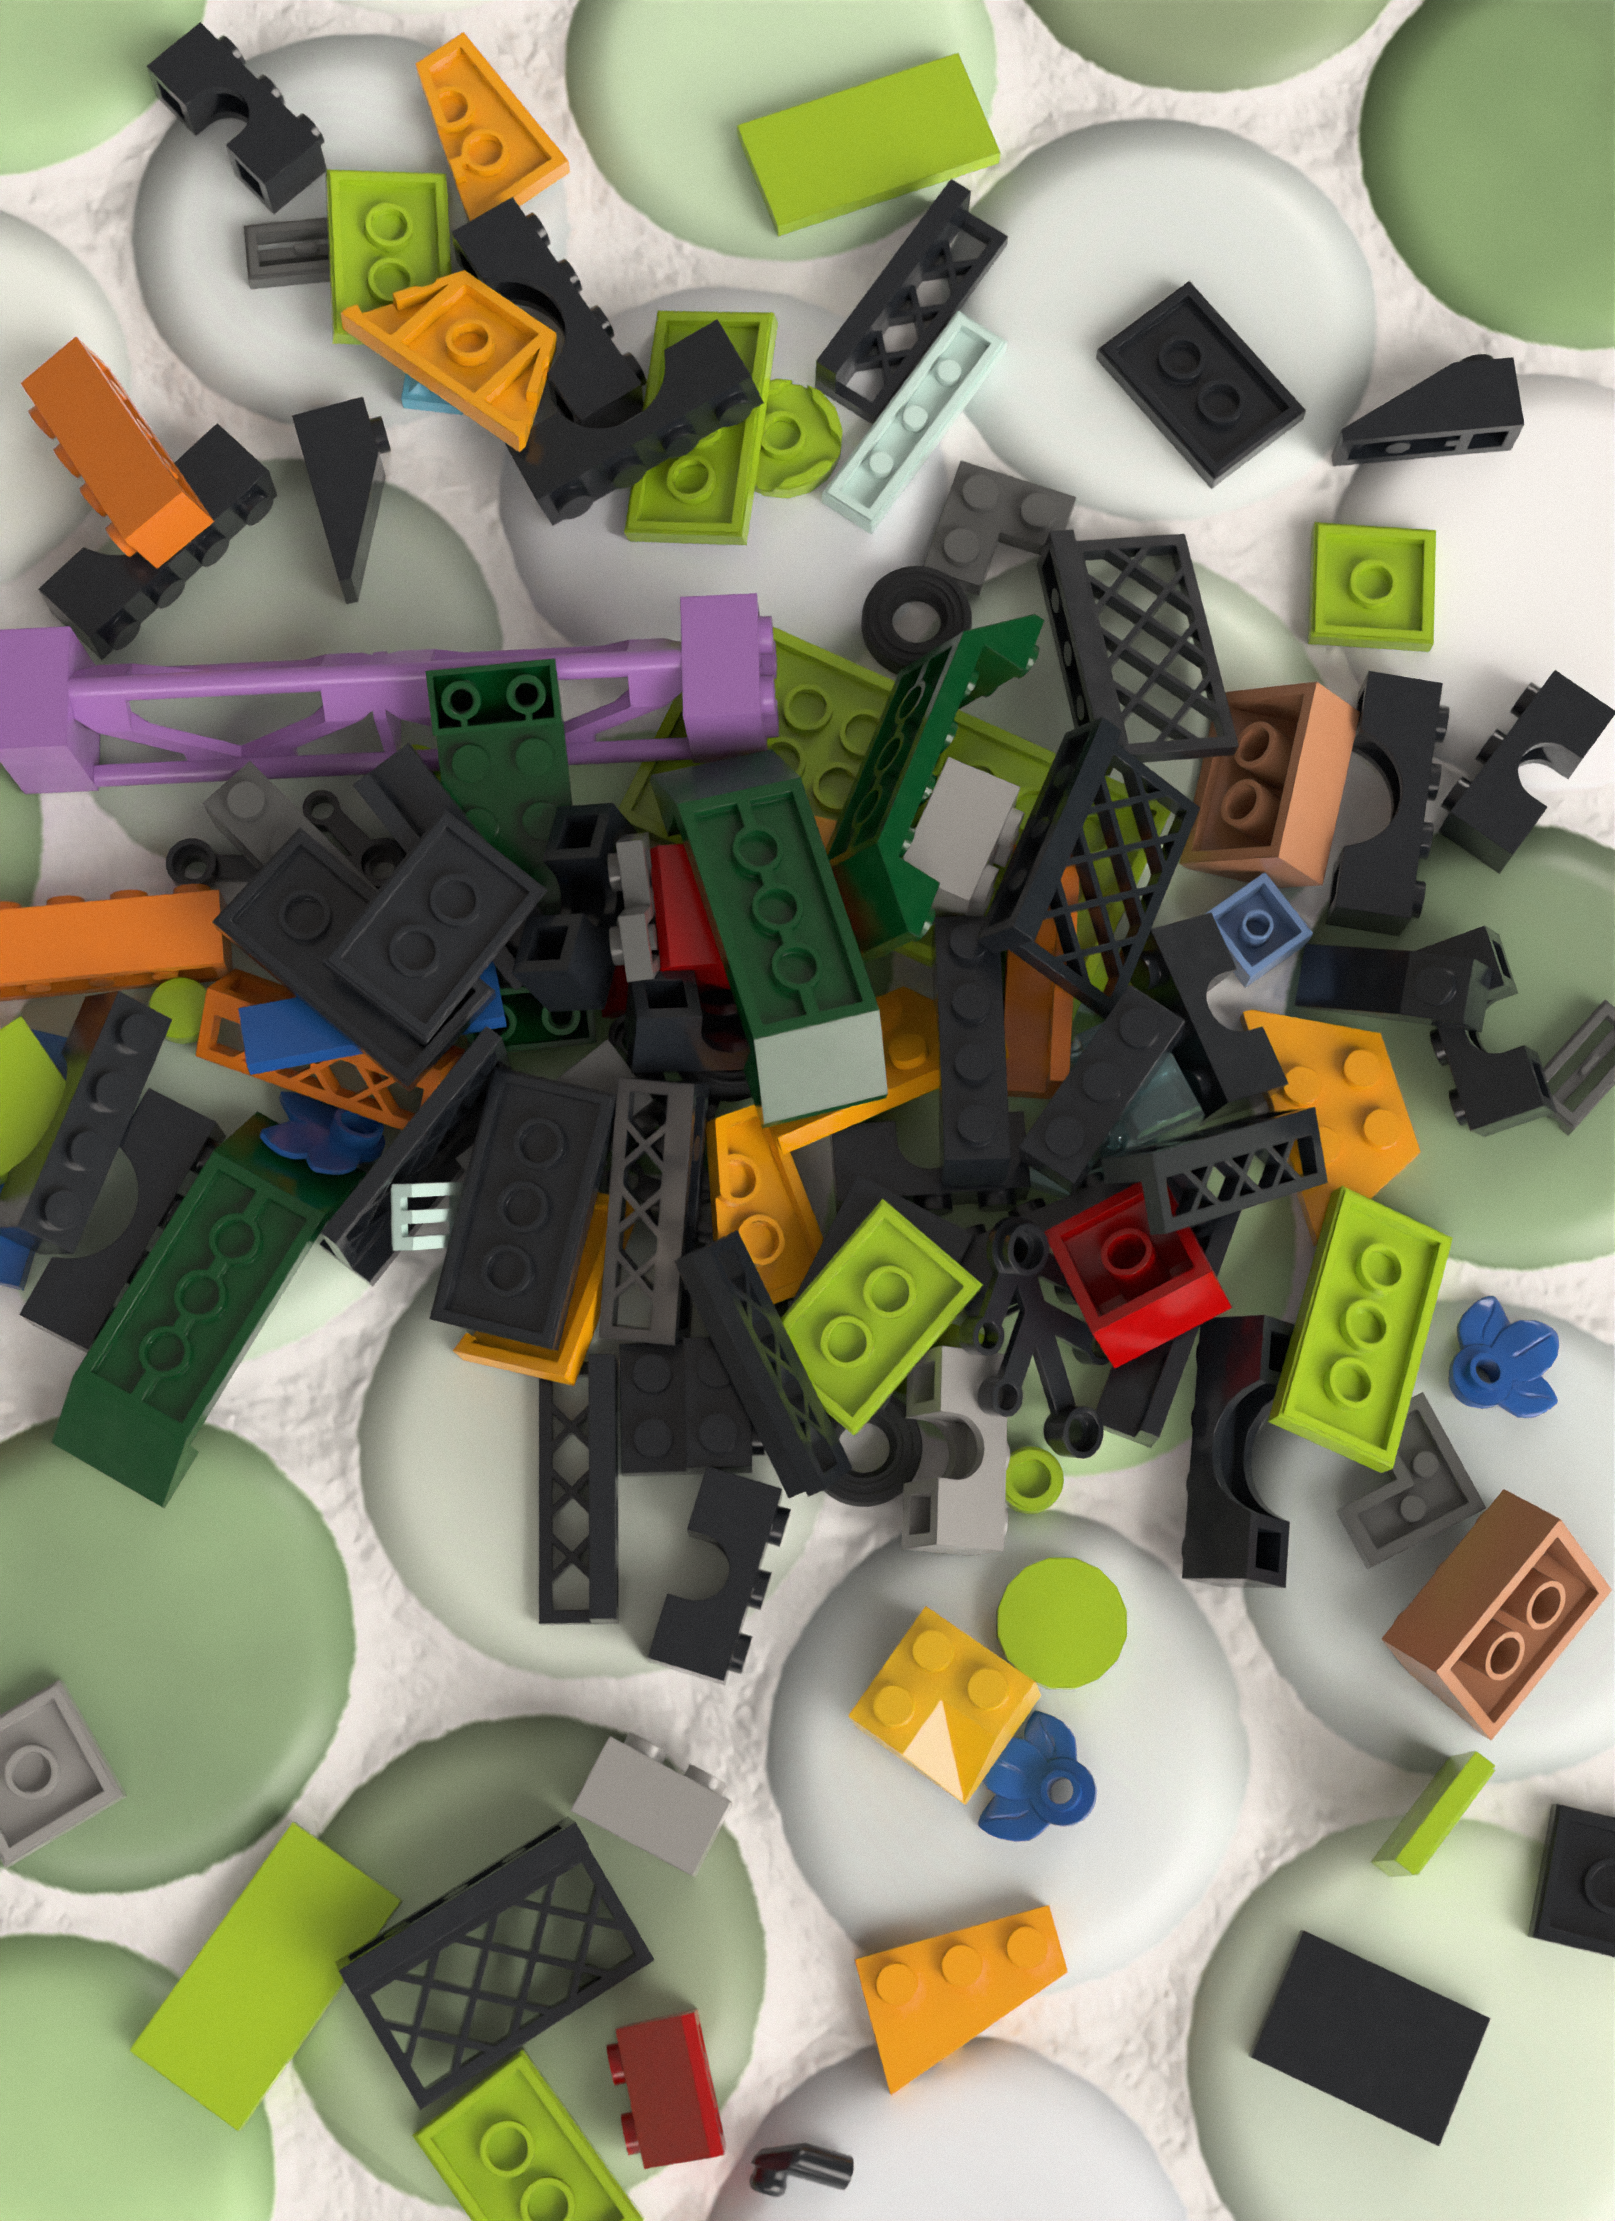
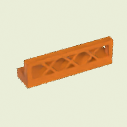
M1013 845L1012 855L1017 845ZM1076 866L1065 868L1061 877L1068 906L1077 904L1079 895V876ZM1078 912L1071 913L1076 934ZM1054 918L1043 920L1034 942L1054 957L1063 955ZM1008 949L1006 950L1003 1002L1005 1040L1010 1058L1006 1059L1008 1097L1052 1099L1070 1072L1073 996Z
M236 968L207 988L196 1057L403 1130L415 1115V1113L399 1108L387 1086L397 1081L365 1054L311 1063L309 1067L299 1072L285 1068L250 1075L246 1064L245 1050L239 1051L217 1043L221 1018L240 1024L238 1008L296 998V996L281 984ZM452 1045L416 1085V1087L424 1089L421 1106L462 1057L465 1049ZM339 1060L354 1064L368 1087L358 1092L342 1088L329 1065ZM315 1073V1075L317 1076V1078H314V1077H312V1076H310V1075H312V1074ZM379 1073L387 1077L382 1079ZM373 1094L375 1099L370 1098L368 1096Z

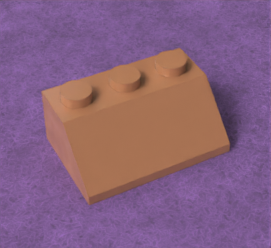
M1317 681L1225 692L1239 747L1235 754L1231 756L1203 758L1193 801L1200 807V810L1181 854L1179 864L1187 869L1250 883L1266 872L1277 888L1323 886L1360 712ZM1211 722L1208 737H1217L1214 722Z
M1503 1489L1488 1509L1478 1517L1475 1525L1448 1558L1438 1566L1434 1575L1408 1607L1397 1616L1394 1624L1381 1640L1411 1676L1482 1736L1492 1741L1610 1594L1612 1589L1560 1518Z

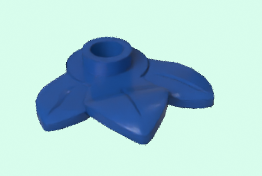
M281 1091L279 1095L281 1106L290 1121L263 1128L260 1133V1138L265 1145L277 1154L290 1159H306L308 1166L313 1171L330 1175L349 1173L354 1171L358 1164L378 1159L385 1147V1138L382 1134L384 1131L383 1123L295 1092Z
M1495 1296L1481 1298L1471 1305L1457 1324V1338L1461 1351L1453 1357L1449 1366L1448 1382L1455 1398L1466 1406L1480 1409H1488L1498 1405L1517 1418H1534L1550 1410L1558 1403V1399L1554 1390L1542 1375L1553 1365L1558 1356L1559 1338L1557 1332L1547 1324L1536 1320H1520L1510 1324L1503 1307ZM1476 1366L1484 1370L1489 1377L1490 1383H1486L1479 1378Z
M1034 1711L1028 1719L1024 1731V1739L1012 1737L982 1780L987 1788L996 1795L983 1810L978 1826L996 1838L1023 1842L1035 1839L1050 1824L1068 1827L1076 1825L1088 1817L1097 1799L1096 1783L1091 1772L1084 1765L1077 1762L1075 1736L1063 1721L1047 1713ZM1067 1779L1073 1786V1794L1067 1802L1057 1804L1051 1797V1789L1057 1781Z

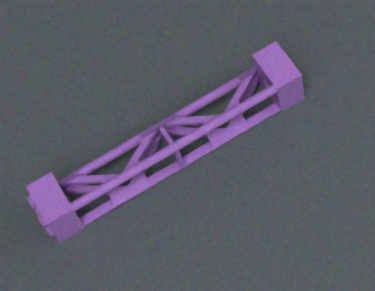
M757 593L680 597L681 642L667 638L625 640L600 646L474 652L423 649L402 650L392 653L381 651L374 652L373 655L362 652L324 654L304 660L181 666H154L135 663L95 666L70 626L0 630V763L25 794L99 791V787L228 781L249 761L268 779L366 775L401 748V719L432 727L425 671L556 658L558 680L628 677L629 689L614 702L564 722L569 765L693 760V763L715 762L768 750L767 738L779 737L777 699H775L774 679H777L776 643L773 641L772 616H760ZM321 692L323 705L311 716L241 746L152 724L132 712L129 701ZM682 692L683 719L687 737L597 741L596 734L660 709L669 704ZM373 711L374 722L384 748L383 752L298 755L297 747L357 723ZM100 734L182 753L187 761L100 765ZM438 749L416 750L432 772L440 771Z

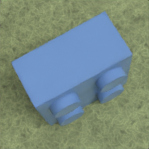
M1266 872L1207 912L1212 913L1237 968L1233 973L1245 988L1303 948L1305 944H1308L1313 935V932Z

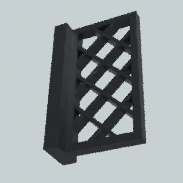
M1074 530L1050 531L1036 565L1074 728L1104 716L1122 730L1117 743L1142 763L1234 755L1239 745L1186 535L1171 534L1076 541ZM1172 555L1176 574L1169 583H1166L1140 565L1147 556ZM1104 559L1122 573L1109 588L1088 574L1085 561ZM1129 578H1132L1158 596L1146 612L1118 594ZM1094 597L1099 600L1097 604H1095ZM1165 602L1187 616L1189 627L1182 636L1153 618ZM1106 606L1135 624L1123 641L1100 625L1098 616ZM1142 630L1171 649L1159 665L1130 646ZM1191 638L1193 639L1194 645L1189 642ZM1107 650L1112 653L1109 658H1108ZM1178 654L1200 668L1203 680L1195 690L1166 671ZM1119 659L1148 677L1136 694L1113 679L1111 669ZM1155 683L1184 702L1172 719L1143 700ZM1204 691H1206L1207 698L1202 695ZM1120 704L1125 707L1122 712L1120 709ZM1193 708L1214 722L1217 737L1198 738L1179 724L1190 709ZM1132 713H1135L1162 732L1155 742L1129 744L1124 723ZM1110 764L1105 773V776H1110L1113 770V767Z
M1104 716L1065 733L976 940L994 954L1009 949L1093 1012L1106 1019L1128 987L1200 807L1121 747L1117 742L1122 730ZM1109 764L1122 774L1129 798L1112 802L1105 779V773ZM1158 801L1175 815L1168 835L1158 837L1148 802ZM1131 806L1141 841L1124 845L1115 810ZM1097 814L1107 849L1090 853L1083 825L1087 816ZM1144 849L1151 876L1146 887L1137 889L1127 853ZM1110 857L1120 893L1103 897L1093 861ZM1076 866L1086 901L1068 906L1061 877L1065 868ZM1123 901L1130 927L1125 939L1115 941L1105 905ZM1088 909L1098 946L1081 950L1071 913ZM1054 918L1064 953L1056 957L1034 942L1043 920ZM1101 953L1108 977L1103 992L1090 983L1083 957Z
M487 1026L320 1232L324 1237L320 1243L322 1249L372 1287L402 1251H393L392 1184L457 1182L465 1171L456 1158L474 1145L493 1067L512 1070L502 1037ZM445 1196L407 1197L408 1210L435 1209ZM423 1223L408 1224V1236H414Z
M567 1816L335 1962L343 1980L358 2002L420 2110L654 1961L652 1954L588 1847L589 1844L577 1823ZM581 1863L594 1884L587 1913L550 1905L557 1878ZM545 1886L541 1902L524 1899ZM601 1898L613 1919L597 1916ZM513 1905L539 1911L529 1950L492 1941L499 1914ZM548 1914L584 1922L575 1961L539 1952ZM487 1922L483 1939L467 1936V1934ZM594 1924L620 1930L632 1949L633 1954L609 1969L585 1963ZM453 1943L480 1948L471 1987L433 1978L440 1951ZM489 1951L526 1959L517 1998L480 1989ZM428 1960L424 1976L408 1973ZM536 1962L572 1970L566 1997L552 2006L527 2000ZM582 1972L597 1975L596 1978L579 1988ZM394 1980L421 1986L412 2024L383 2018L371 1995ZM430 1988L468 1996L458 2035L421 2027ZM477 1999L514 2007L508 2034L494 2043L468 2037ZM524 2010L539 2013L520 2026ZM391 2030L409 2034L405 2052L402 2051ZM418 2037L456 2045L449 2072L423 2087L411 2066ZM465 2047L480 2050V2052L461 2063Z

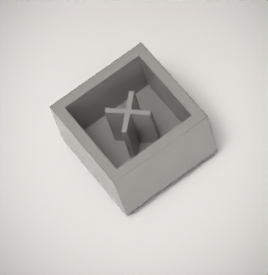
M948 757L916 827L914 839L902 859L940 882L931 906L935 909V917L984 916L995 890L993 886L999 873V869L993 865L995 863L1004 868L1006 867L1013 852V845H1016L1020 834L1018 830L1025 814L1015 809L1020 787Z
M629 1732L624 1743L609 1736L570 1811L685 1873L696 1877L733 1806L731 1800L722 1796L727 1786L725 1785L726 1783L689 1764L684 1775L663 1765L668 1755L665 1753V1750L632 1732Z

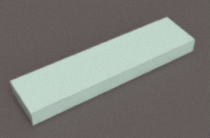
M957 311L822 493V503L872 535L1005 354L1007 341Z

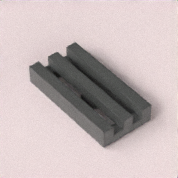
M327 218L244 226L247 273L251 289L330 282L328 244L317 245L316 242L294 244L290 248L258 249V245L328 238Z
M1606 999L1543 1068L1548 1082L1604 1019L1614 1026L1552 1096L1557 1113L1546 1117L1549 1119L1552 1116L1561 1124L1559 1128L1568 1136L1615 1085L1614 1065L1573 1112L1563 1105L1567 1098L1615 1046V1007Z

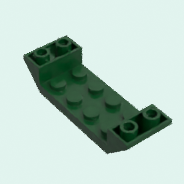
M1036 614L963 631L906 666L898 673L825 849L864 964L878 957H885L892 950L911 941H919L932 925L935 909L931 906L940 882L901 858L909 849L915 836V828L911 824L918 807L928 799L935 787L937 776L932 772L939 755L948 748L956 735L958 723L954 721L957 710L981 696L985 698L991 696L1000 685L1014 677L1022 678L1036 662L1040 649L1035 644L1045 621Z
M556 658L425 671L432 734L436 736L441 783L487 842L547 889V892L537 903L545 915H560V887L553 872L543 862L557 807L573 806ZM496 967L507 1027L491 1030L502 1037L506 1052L597 1043L594 1010L549 1012L524 985L515 991ZM481 1032L467 1034L468 1048Z
M772 749L651 775L650 783L668 837L681 835L750 1047L743 1070L762 1129L885 1099L888 1095L880 1010L801 777Z
M258 1111L212 1152L73 1375L51 1441L55 1446L164 1509L199 1453L191 1446L197 1433L320 1232L367 1175L365 1171L358 1167L354 1171L340 1175L318 1173L308 1166L306 1159H290L277 1154L265 1145L260 1138V1133L263 1128L275 1126L279 1123Z

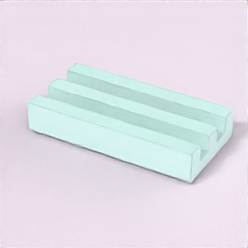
M464 1182L392 1184L391 1230L393 1251L447 1248ZM449 1196V1208L408 1210L407 1197ZM450 1222V1233L408 1236V1224Z

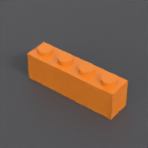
M77 336L21 382V385L35 404L28 410L31 418L52 440L54 438L58 439L60 444L53 449L56 456L75 477H83L86 483L79 488L81 494L102 517L109 516L112 523L105 529L114 543L128 557L138 552L158 569L214 522L111 369Z
M204 884L180 885L173 889V894L148 896V893L141 890H120L111 893L109 900L87 902L78 896H56L48 899L44 906L22 907L16 902L0 901V1001L159 987L165 981L178 977L190 978L199 983L218 981L233 970L231 941L218 931L212 923L227 906V903L219 889L211 890L209 886Z

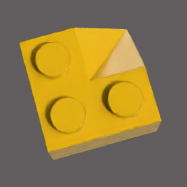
M925 1606L848 1717L861 1732L966 1805L1039 1700L1041 1693L1034 1680Z

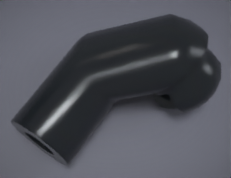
M809 2143L762 2148L751 2161L755 2168L750 2176L749 2184L752 2190L773 2197H780L785 2193L788 2175L839 2190H845L853 2175L854 2160L850 2155Z

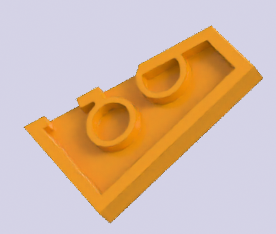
M464 32L416 63L417 75L468 222L511 197L521 206L570 173L568 159Z
M755 1104L714 1118L706 1124L713 1241L738 1230L773 1304H776L796 1295L824 1238L791 1152L783 1155L775 1135V1126L762 1129Z
M598 1192L558 1351L476 1331L473 1336L467 1332L453 1349L455 1354L465 1361L567 1385H575L600 1318L609 1194ZM626 1201L625 1219L635 1211L628 1201ZM634 1224L624 1232V1250L627 1246Z
M1049 1905L854 1959L890 2095L1068 1972Z

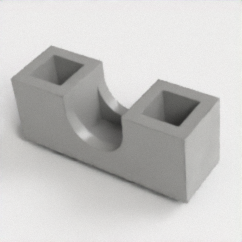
M949 1346L934 1347L929 1349L907 1375L906 1418L923 1420L935 1425L946 1439L949 1449V1461L941 1478L904 1483L902 1549L964 1556L1004 1551V1536L1009 1522L1008 1511L1005 1507L1006 1470L1010 1461V1447L1007 1442V1417L985 1414L981 1410L977 1399L981 1383L988 1377L998 1375L1004 1354L996 1353L991 1356L971 1355L966 1353L963 1348ZM1002 1388L999 1389L997 1395L999 1406L1003 1400Z

